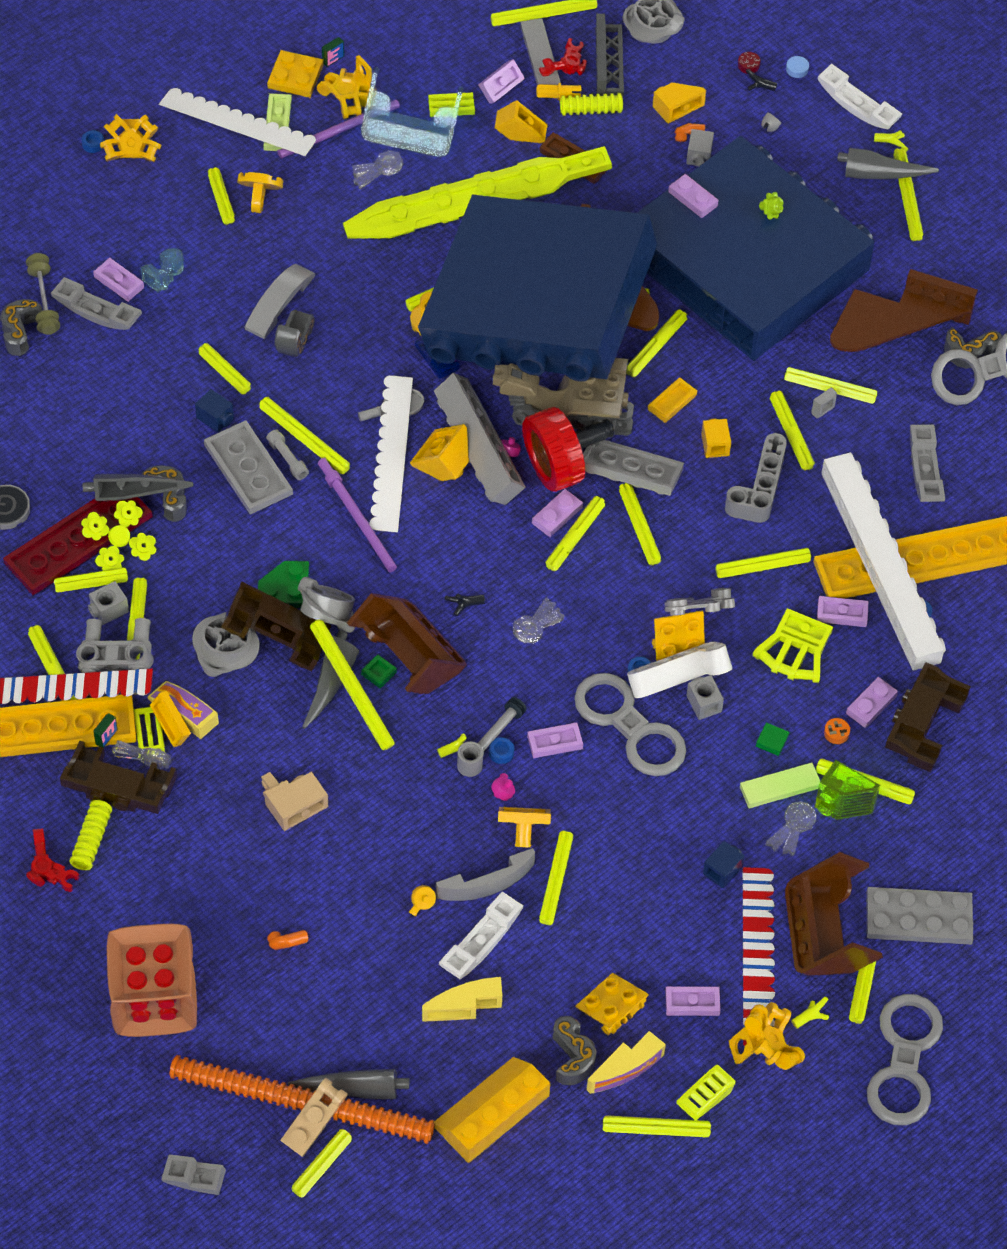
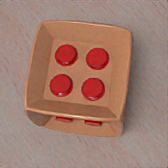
M181 924L138 925L118 928L108 933L107 977L111 999L110 1012L114 1031L118 1035L128 1037L169 1035L187 1032L196 1028V980L192 962V936L188 926Z

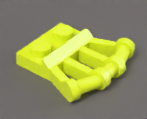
M787 608L775 633L754 650L752 656L757 660H762L771 668V672L785 674L790 680L804 679L812 680L813 683H819L820 658L833 627ZM779 641L784 642L777 658L774 659L767 651ZM791 645L800 649L792 667L783 663ZM807 652L813 654V670L799 669Z

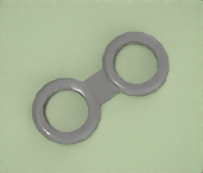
M1007 333L997 343L995 353L980 358L962 349L949 350L940 355L934 363L931 372L932 386L937 395L947 403L965 405L979 396L986 380L1002 375L1007 379L1005 355L1007 350ZM952 359L966 361L974 371L975 380L973 387L964 395L958 396L950 393L942 382L943 368Z
M600 673L585 678L577 687L574 699L576 709L580 715L592 724L600 726L613 725L628 739L625 747L627 758L635 769L643 774L663 776L676 771L684 762L686 746L683 737L676 729L667 724L658 722L648 723L633 707L635 702L631 687L625 680L617 675ZM602 684L614 686L623 695V706L612 714L603 715L592 711L585 702L586 693L592 687ZM649 734H660L672 741L676 752L670 761L654 765L640 758L636 750L637 743L641 738Z
M902 994L892 998L884 1005L880 1014V1029L885 1039L893 1046L890 1066L880 1069L871 1078L867 1087V1101L873 1113L882 1121L892 1125L915 1123L927 1113L931 1104V1091L925 1078L917 1072L920 1052L930 1049L939 1040L943 1031L942 1016L938 1008L929 999L917 994ZM904 1006L918 1007L928 1014L932 1023L931 1032L925 1038L917 1041L901 1038L894 1032L891 1025L892 1014L898 1008ZM893 1077L909 1080L916 1086L920 1102L910 1112H892L882 1105L878 1097L880 1085L885 1080Z

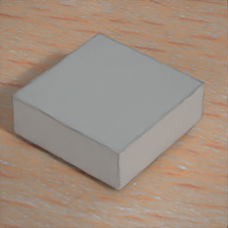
M832 387L813 400L811 414L816 418H820L835 407L837 392Z

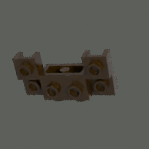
M241 581L221 628L243 639L251 628L293 649L289 659L290 662L311 672L317 664L322 651V647L310 629V625L316 619ZM324 622L326 627L330 631L331 625Z
M925 662L912 690L907 688L903 696L902 703H905L903 708H897L892 722L895 724L887 738L885 748L908 757L907 763L931 773L940 755L942 745L925 737L940 706L960 713L969 695L971 686L949 677L937 666Z
M79 741L70 762L61 774V786L84 792L86 798L90 801L102 800L120 811L129 810L135 812L136 808L159 814L165 797H169L177 778L176 768L171 767L170 771L167 772L158 769L157 763L152 762L144 778L143 773L102 762L105 757L103 747H98V750L94 751L85 748V742Z

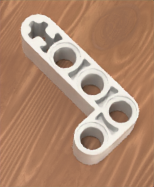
M709 642L631 670L627 673L634 698H641L705 674L720 675L733 668L726 645L719 642Z

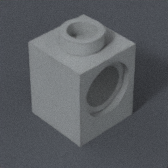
M691 129L686 164L700 166L710 159L714 132Z
M116 581L89 594L90 604L88 609L94 619L98 617L103 622V625L129 613L127 598Z
M712 675L704 678L697 677L688 683L687 698L699 720L722 712L724 699ZM701 694H705V695H708V697H703V696H700V695H701Z

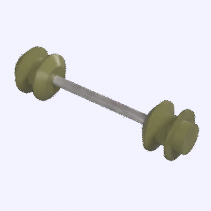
M33 253L26 259V265L28 266V274L32 277H38L43 311L39 312L35 317L38 323L37 330L40 333L51 335L60 329V322L58 321V313L48 310L43 276L47 275L51 270L48 264L49 258L42 253Z

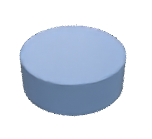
M794 56L787 61L786 71L791 77L802 78L807 75L809 62L804 57Z

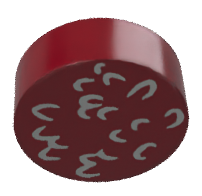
M753 52L742 53L738 58L739 70L747 73L746 69L749 68L753 73L757 72L760 68V57Z

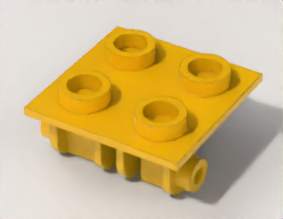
M703 610L654 619L655 639H652V646L655 649L656 661L705 644Z
M612 973L575 1007L602 1023V1031L609 1035L611 1033L615 1034L616 1030L622 1026L621 1022L626 1024L628 1022L627 1018L631 1019L638 1010L642 1009L649 995Z

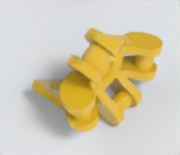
M360 55L356 56V70H354V73H349L347 69L341 68L340 75L329 72L325 75L324 81L317 85V91L321 95L327 96L332 93L340 101L343 119H347L350 115H361V105L365 108H371L374 105L373 97L376 96L377 90L372 85V69ZM353 98L354 106L347 107L346 99Z
M116 114L114 120L109 125L106 123L103 126L114 138L100 143V147L106 153L105 160L144 158L155 162V153L157 149L160 150L162 145L149 139L157 132L158 127L148 121L149 117L146 114L140 119H121ZM122 126L125 130L118 136L115 131ZM141 128L146 131L145 135L139 131ZM116 144L119 148L118 152H115L113 148ZM146 145H148L149 147H148L146 153L143 152L144 149H145V147H146Z
M770 1002L766 1007L760 1004L754 1005L750 1015L745 1020V1027L729 1040L735 1064H741L753 1053L756 1055L762 1053L766 1057L765 1063L768 1066L775 1063L784 1070L803 1062L805 1059L804 1051L800 1047L787 1045L783 1036L784 1028L791 1017V1011L786 1008L781 1010L773 1002ZM773 1018L776 1019L774 1027L770 1026ZM741 1039L747 1041L742 1054L738 1052V1042Z

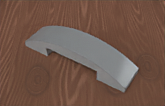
M293 264L282 272L255 306L245 325V330L265 339L277 325V317L299 290L302 292L315 277V273L298 264Z
M65 277L51 292L52 297L76 314L94 323L113 329H130L142 314L140 309L121 302L118 306L85 292L82 284Z
M910 425L913 475L920 502L945 501L943 480H940L938 468L937 440L934 425Z
M532 848L509 856V866L507 868L467 882L463 881L461 874L436 882V896L441 900L466 901L498 893L519 881L530 871L535 863V851Z

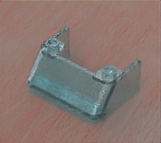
M375 67L361 127L363 138L369 142L435 157L445 156L451 147L464 87L459 86L454 108L447 106L439 108L435 113L433 121L389 112L391 106L390 97L385 92L375 90L380 68Z

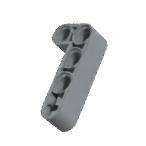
M772 433L766 437L753 489L742 486H733L728 489L725 511L729 516L759 523L769 519L785 456L786 439L783 435Z

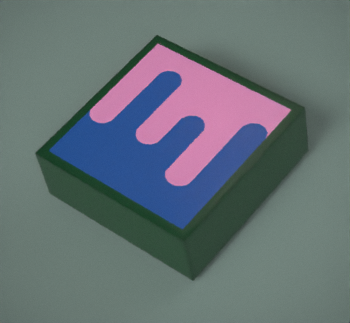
M340 37L335 38L322 47V59L326 67L344 57V41Z
M110 713L106 714L93 730L95 744L99 747L104 748L118 730L116 717Z

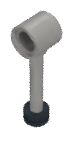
M516 697L509 699L504 705L506 712L478 743L465 742L459 747L457 769L462 775L473 777L481 772L486 748L513 718L519 719L527 711L525 704Z

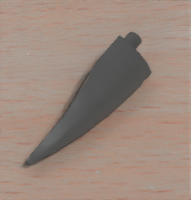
M849 148L848 153L839 152L837 161L847 162L845 173L847 178L897 179L939 172V168L900 161L870 150Z
M95 474L94 482H83V492H95L96 501L123 500L193 487V482L140 474Z
M339 630L337 636L333 635L332 637L352 669L360 651L354 645L345 641L348 633ZM326 654L324 655L316 694L302 726L303 729L323 711L343 684Z
M396 1069L345 1071L288 1082V1086L293 1084L295 1088L301 1086L303 1090L309 1088L311 1091H315L320 1083L327 1078L332 1082L333 1087L337 1090L342 1089L348 1094L347 1096L365 1099H396L397 1089H410V1078H397Z

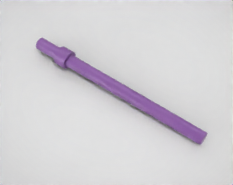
M393 100L312 135L316 138L314 144L400 108L399 102ZM283 148L277 150L281 159L294 153Z
M326 458L320 459L318 465L324 472L328 485L335 489L388 572H393L397 568L396 564L342 484L341 476L336 470L332 469Z

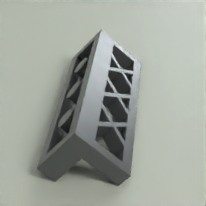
M596 13L597 94H600V96H603V94L610 96V93H614V95L621 93L624 96L622 24H605V14ZM606 32H617L618 35L611 40L606 36ZM610 47L618 51L613 56L606 52ZM611 63L618 68L613 73L606 69ZM614 81L619 85V88H606V84Z

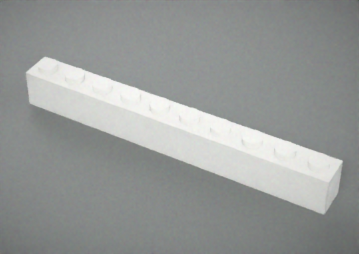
M851 452L824 459L822 476L912 670L922 669L925 662L932 665L940 664L943 653L946 651L942 638H938L933 618H929L926 612V603L917 593L916 582L913 577L910 578L907 572V563L898 553V544L895 538H891L889 534V526L887 520L881 517L878 501L872 498L869 482L864 480L861 474L862 470L859 461H855Z

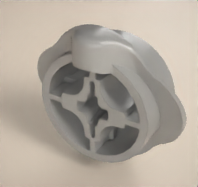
M638 0L635 4L625 9L622 20L633 38L640 42L657 44L666 41L671 35L678 33L683 27L685 18L673 0Z
M303 577L298 586V590L303 598L301 612L316 620L320 619L323 622L335 624L340 630L345 632H353L355 627L349 626L347 622L353 616L352 609L355 598L341 590L319 585L317 580Z
M227 612L205 618L196 626L193 632L192 642L198 661L204 672L210 677H217L220 674L250 665L256 659L259 652V639L255 630L250 628L243 639L221 628Z

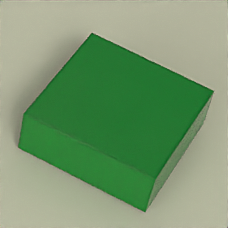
M378 654L361 670V675L380 689L397 673V668Z
M766 722L756 742V747L779 756L790 732Z

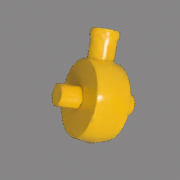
M421 885L413 890L411 894L413 907L409 910V913L416 917L419 910H426L434 905L436 895L431 887Z

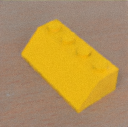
M512 1057L435 1120L434 1128L467 1163H470L549 1097L550 1082L532 1064Z

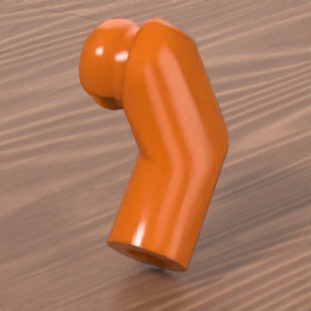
M688 123L677 127L674 132L676 133L675 140L685 142L687 135H691V129L705 131V125Z
M305 930L282 936L280 932L273 931L267 936V940L272 949L280 950L307 943L308 935Z

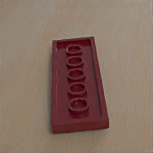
M139 497L109 501H96L94 498L3 558L4 564L28 591L35 595L52 584L55 578L64 576L99 553L101 548L111 545L108 534L101 536L98 541L93 540L92 537L86 538L83 536L82 530L84 527L81 522L91 512H96L100 517H105L107 519L106 525L110 531L114 526L120 525L119 519L114 517V513L117 511V503L119 501L128 502L132 500L136 503L137 507L142 509L143 513L138 518L139 522L137 525L133 526L130 524L126 527L131 532L152 518V511Z

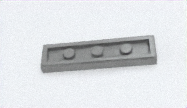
M542 18L521 21L520 27L537 85H558L561 82L557 70L545 77L539 71L540 67H545L542 62L543 59L550 58L555 62Z

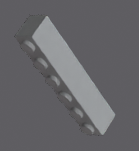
M452 373L434 390L438 399L437 403L444 410L447 416L446 420L450 426L464 424L467 427L469 462L476 471V478L483 484L487 498L492 502L506 505L526 487L468 378Z

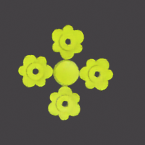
M132 500L128 502L119 501L117 503V511H115L114 517L119 519L120 525L114 526L110 531L106 525L107 519L100 517L96 512H91L81 522L84 527L82 530L84 537H92L93 540L98 541L101 536L108 534L110 543L114 545L108 549L101 548L99 551L100 555L95 559L96 565L102 567V571L122 568L121 563L124 561V557L119 554L117 547H123L128 542L130 548H132V556H138L142 561H147L151 555L156 553V547L154 546L156 540L153 536L139 533L137 537L130 539V532L126 527L130 524L133 526L137 525L139 522L138 518L143 513L142 509L137 507L136 503Z

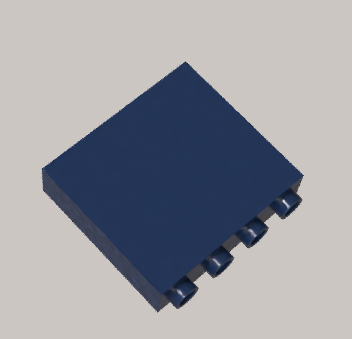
M742 136L736 138L687 175L719 200L718 206L703 218L699 217L668 192L669 189L637 212L649 214L657 242L647 274L753 361L867 273L870 269L875 242L872 234L865 226L861 224L853 225L840 214L838 207L832 200L826 197L820 199L806 187L804 180L799 174L794 171L787 173L773 162V158L766 148L761 145L754 147ZM777 192L778 197L784 202L783 211L779 213L777 219L769 220L764 211L760 210L759 204L766 199L767 193Z
M472 194L418 325L429 356L435 361L444 364L453 363L455 360L475 362L482 368L494 370L495 365H509L512 363L517 365L523 372L535 376L542 375L545 371L565 374L568 378L580 382L587 381L590 377L607 380L657 247L649 214Z

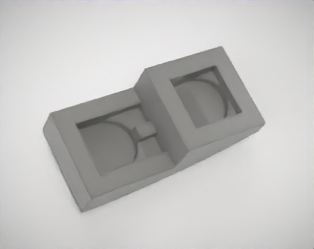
M168 1155L161 1180L180 1188L219 1195L226 1169L223 1165L197 1162L194 1157Z

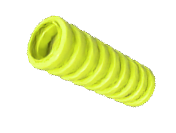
M610 93V96H607V94H603V96H600V94H596V96L589 94V97H586L585 94L582 97H579V95H575V97L568 95L567 98L562 95L560 98V112L562 116H565L566 113H569V115H573V113H576V115L580 113L586 115L587 112H590V114H594V112H597V114L601 112L607 114L608 111H611L613 114L615 111H618V113L623 111L621 93H617V95Z
M102 800L90 802V808L87 810L80 835L74 846L75 849L69 860L70 864L79 870H90L93 866L92 863L95 860V855L98 852L97 849L103 838L102 835L105 833V828L108 824L107 821L110 819V814L113 810L107 802Z

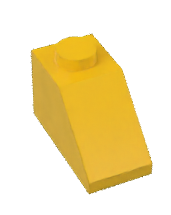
M672 82L654 91L653 108L669 124L704 106L706 90L703 87Z
M516 100L497 111L495 129L509 140L543 143L546 138L547 124Z

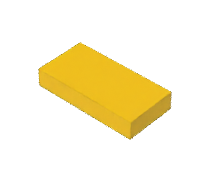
M679 377L648 405V411L666 423L697 396V390Z
M166 690L157 695L150 704V707L172 746L175 748L182 745L191 732Z

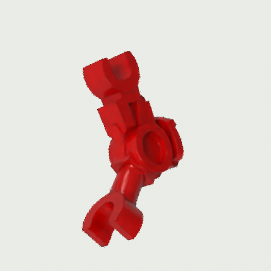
M569 38L565 45L564 56L560 61L553 62L550 58L542 60L545 67L539 68L541 75L545 77L551 75L556 70H562L567 74H575L577 72L581 76L587 64V60L584 59L580 64L582 56L580 53L584 46L583 42L580 41L579 46H575L572 44V38Z
M43 828L33 829L36 856H34V860L31 863V871L26 873V877L39 887L45 884L44 879L54 885L58 882L65 891L72 892L73 885L66 881L70 878L78 881V872L74 870L66 871L65 866L53 862L48 854H46Z

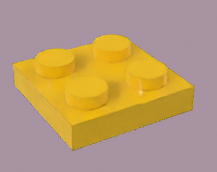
M280 50L267 82L268 89L311 98L323 68V59Z

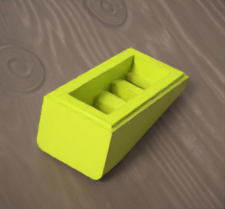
M715 1065L688 1089L676 1103L696 1121L732 1092L735 1080L719 1065ZM707 1085H708L712 1090H714L716 1093L714 1094V1093L707 1087ZM698 1092H700L708 1101H706ZM692 1098V1099L695 1100L701 1107L698 1108V1107H697L693 1102H691L689 1099Z

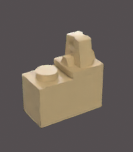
M271 772L261 777L262 785L265 788L263 792L265 805L283 831L328 807V794L312 772L296 777L290 784L287 780L278 783Z

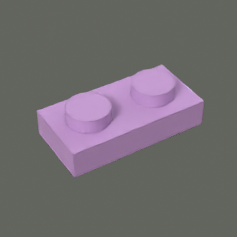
M513 59L506 62L478 85L490 104L496 102L525 78Z
M686 174L669 186L668 192L701 218L718 206L719 200Z
M111 258L107 259L93 271L94 277L126 301L131 300L144 288L142 280Z
M564 489L532 518V524L551 537L583 508V502Z
M819 596L817 621L849 626H867L868 601Z
M877 677L847 708L846 714L867 728L897 697L898 691L880 677Z
M577 723L539 729L527 733L533 758L583 749V742Z
M666 987V1015L720 1016L719 987Z

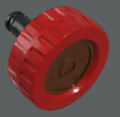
M551 407L527 416L522 424L524 443L531 464L542 484L553 492L581 482L585 477V461L582 448L603 441L607 437L611 438L615 433L613 425L608 419L574 431L566 415L557 407Z

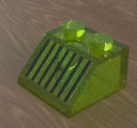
M835 760L819 783L815 808L821 814L831 816L836 820L872 814L875 809L880 785Z

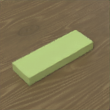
M269 94L267 123L275 122L279 125V128L283 126L289 127L292 95ZM266 142L263 145L265 151L282 149Z
M813 763L740 783V789L748 808L821 788V781Z

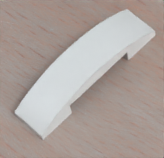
M833 64L828 66L818 76V81L832 98L850 113L871 125L889 129L902 116L901 112L884 101L880 105L848 82L849 76Z
M501 892L486 909V915L458 946L454 945L441 959L439 965L459 979L465 977L481 963L502 939L520 914L523 905L504 892Z

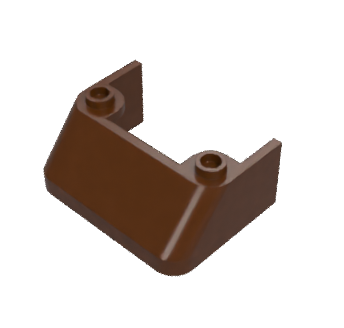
M371 593L347 622L349 626L363 628L366 631V637L370 641L386 643L410 670L412 675L409 678L410 682L405 687L407 692L429 694L460 674L467 666L459 653L423 613L407 599Z
M839 852L793 877L787 883L785 899L794 967L797 972L807 976L851 974L883 958L882 953L853 942L846 946L843 943L838 904L844 902L850 896L852 890L851 877L870 868L868 862Z

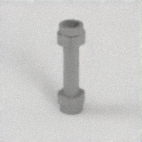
M278 430L269 432L266 439L269 441L270 446L273 449H278L290 465L291 474L297 480L304 479L309 474V470L304 462L296 459L285 444V437Z

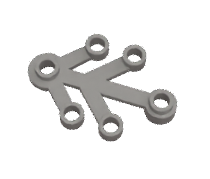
M731 588L711 589V597L699 600H694V598L668 599L664 603L665 612H670V615H683L685 610L705 607V612L720 611V608L735 607V599L731 598Z

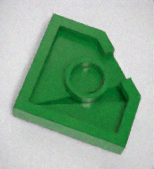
M283 561L258 581V590L295 608H301L303 598L298 590V586L303 577H309V561Z

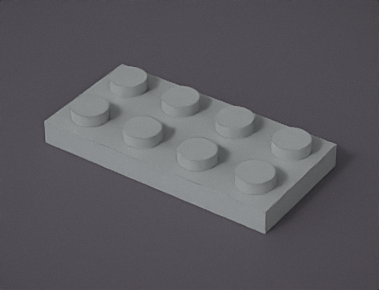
M247 420L204 439V446L249 514L293 495V489Z
M607 440L600 441L596 447L595 444L586 447L583 453L585 471L587 473L600 475L613 481H621L637 488H645L658 494L671 496L684 466L683 462Z
M867 887L868 939L972 945V893Z

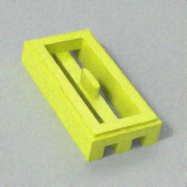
M473 92L428 95L430 117L475 115Z
M151 707L133 709L140 757H145V754L148 753L152 756L155 755V752L165 754L162 726L156 716L159 745L154 746L149 713L154 712ZM141 714L145 715L149 745L147 747L143 746L139 716Z

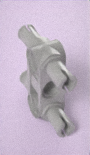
M88 619L86 621L85 640L82 641L76 651V657L79 660L78 669L81 673L149 669L153 665L152 645L149 641L151 625L149 619H135L134 638L131 641H100L103 622L99 619ZM95 653L92 659L87 660L89 655ZM143 653L140 659L135 660L138 654Z

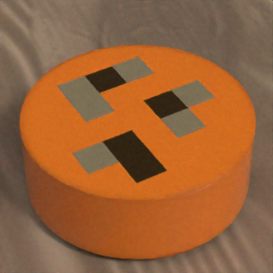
M833 718L826 723L824 736L830 743L842 744L848 740L850 726L845 720Z

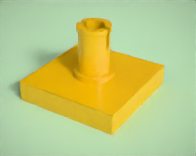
M499 807L498 822L516 823L515 847H531L532 824H550L551 820L550 809Z

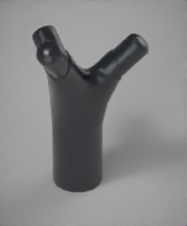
M749 68L746 69L747 74L755 81L754 84L748 86L749 91L759 87L772 91L776 90L778 83L754 74Z
M456 594L455 597L445 596L444 598L446 601L458 604L454 611L455 616H458L461 610L468 606L485 604L484 594L473 596Z

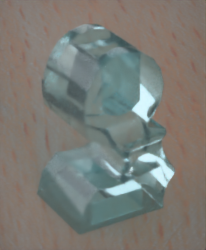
M177 248L167 249L159 255L161 269L155 268L152 264L140 267L142 281L158 293L162 290H167L169 284L174 281L173 276L179 275L184 271L183 253Z

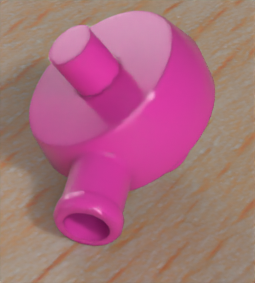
M510 437L509 440H501L509 457H517L519 455L521 446L515 443V438Z
M500 774V777L492 783L491 788L496 798L507 801L513 797L515 788L513 782L508 779L507 774Z

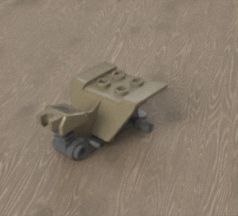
M615 358L607 380L590 377L587 381L580 382L564 375L557 391L540 386L538 376L523 372L515 364L495 365L493 385L500 386V394L508 395L510 405H513L512 417L518 425H522L527 416L551 407H557L566 415L573 429H581L608 419L613 425L614 435L627 436L632 432L634 405L628 402L629 393L624 392L628 359ZM622 409H626L627 412L622 413Z

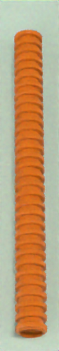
M176 1055L173 1058L169 1071L170 1078L172 1079L176 1077L180 1081L186 1079L187 1083L194 1081L195 1085L202 1083L203 1087L210 1085L211 1089L218 1087L219 1091L222 1092L227 1090V1093L235 1092V1095L238 1096L243 1094V1097L246 1098L251 1096L254 1100L260 1098L261 1102L268 1100L269 1104L276 1102L277 1106L284 1104L285 1108L292 1106L293 1110L300 1108L302 1111L315 1093V1091L311 1092L309 1088H306V1090H303L301 1086L295 1088L293 1084L286 1086L285 1082L278 1084V1080L271 1082L270 1078L263 1080L262 1076L255 1078L254 1074H249L248 1076L245 1072L239 1074L235 1069L231 1072L227 1067L221 1069L219 1065L213 1067L211 1063L205 1065L203 1061L197 1063L195 1059L189 1061L188 1057L181 1059L180 1055ZM325 1094L321 1101L329 1106L332 1099ZM351 1099L344 1100L333 1115V1120L335 1121L342 1119L343 1123L350 1121L351 1125L358 1123L359 1127L366 1125L367 1129L374 1127L375 1131L381 1129L386 1134L389 1131L394 1136L397 1133L402 1138L405 1135L409 1140H412V1138H416L417 1142L424 1140L425 1144L431 1141L435 1127L434 1120L427 1122L426 1118H421V1120L417 1119V1116L411 1118L407 1113L403 1116L399 1111L393 1113V1110L385 1111L383 1107L376 1109L375 1105L368 1107L367 1103L360 1105V1101L353 1103Z

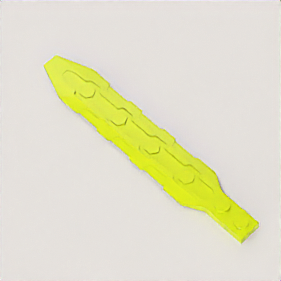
M605 146L564 158L537 157L520 162L516 166L494 172L487 171L451 184L444 183L408 196L401 195L379 201L345 221L343 227L348 239L393 238L415 232V229L436 223L458 220L459 217L464 216L472 194L517 200L533 199L554 193L570 180L612 169V163Z

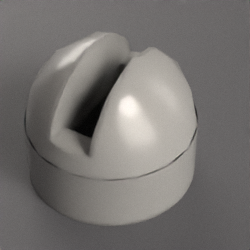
M769 112L763 117L761 123L763 129L768 126L767 132L775 131L782 124Z

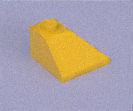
M462 424L435 429L411 460L410 464L440 481L458 479L464 473L463 469L469 462L467 427Z

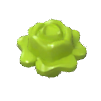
M777 192L767 193L766 199L760 202L759 208L764 211L769 220L777 219L779 213L783 211L784 202L778 197Z

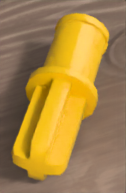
M558 83V85L538 84L536 87L538 98H557L560 101L562 95L565 98L568 95H572V97L579 95L581 97L580 93H572V91H581V85H561V83Z

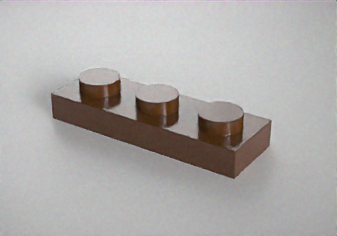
M554 132L540 146V153L549 158H564L586 152ZM606 171L583 178L596 184Z

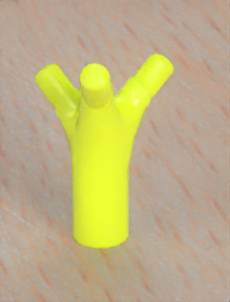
M901 130L892 134L875 133L874 142L891 143L904 148L906 152L908 151V148L899 140L905 137Z
M463 733L457 740L438 748L437 752L440 758L458 752L459 747L467 739L466 735Z
M823 997L817 1004H815V1001H810L807 1010L791 1020L794 1027L798 1029L813 1019L828 1020L829 1015L819 1012L828 1001V998Z

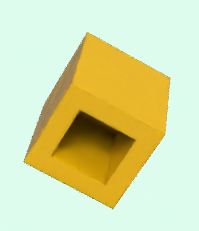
M727 419L703 421L701 436L705 457L729 456L731 438Z

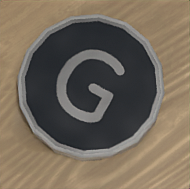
M0 485V529H13L17 527V524L27 520L30 514V501L26 492L19 487Z

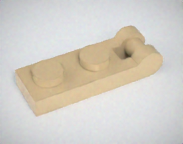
M325 1078L280 1141L303 1157L348 1094L342 1089L337 1090L332 1086V1082ZM325 1094L332 1099L329 1106L321 1101Z

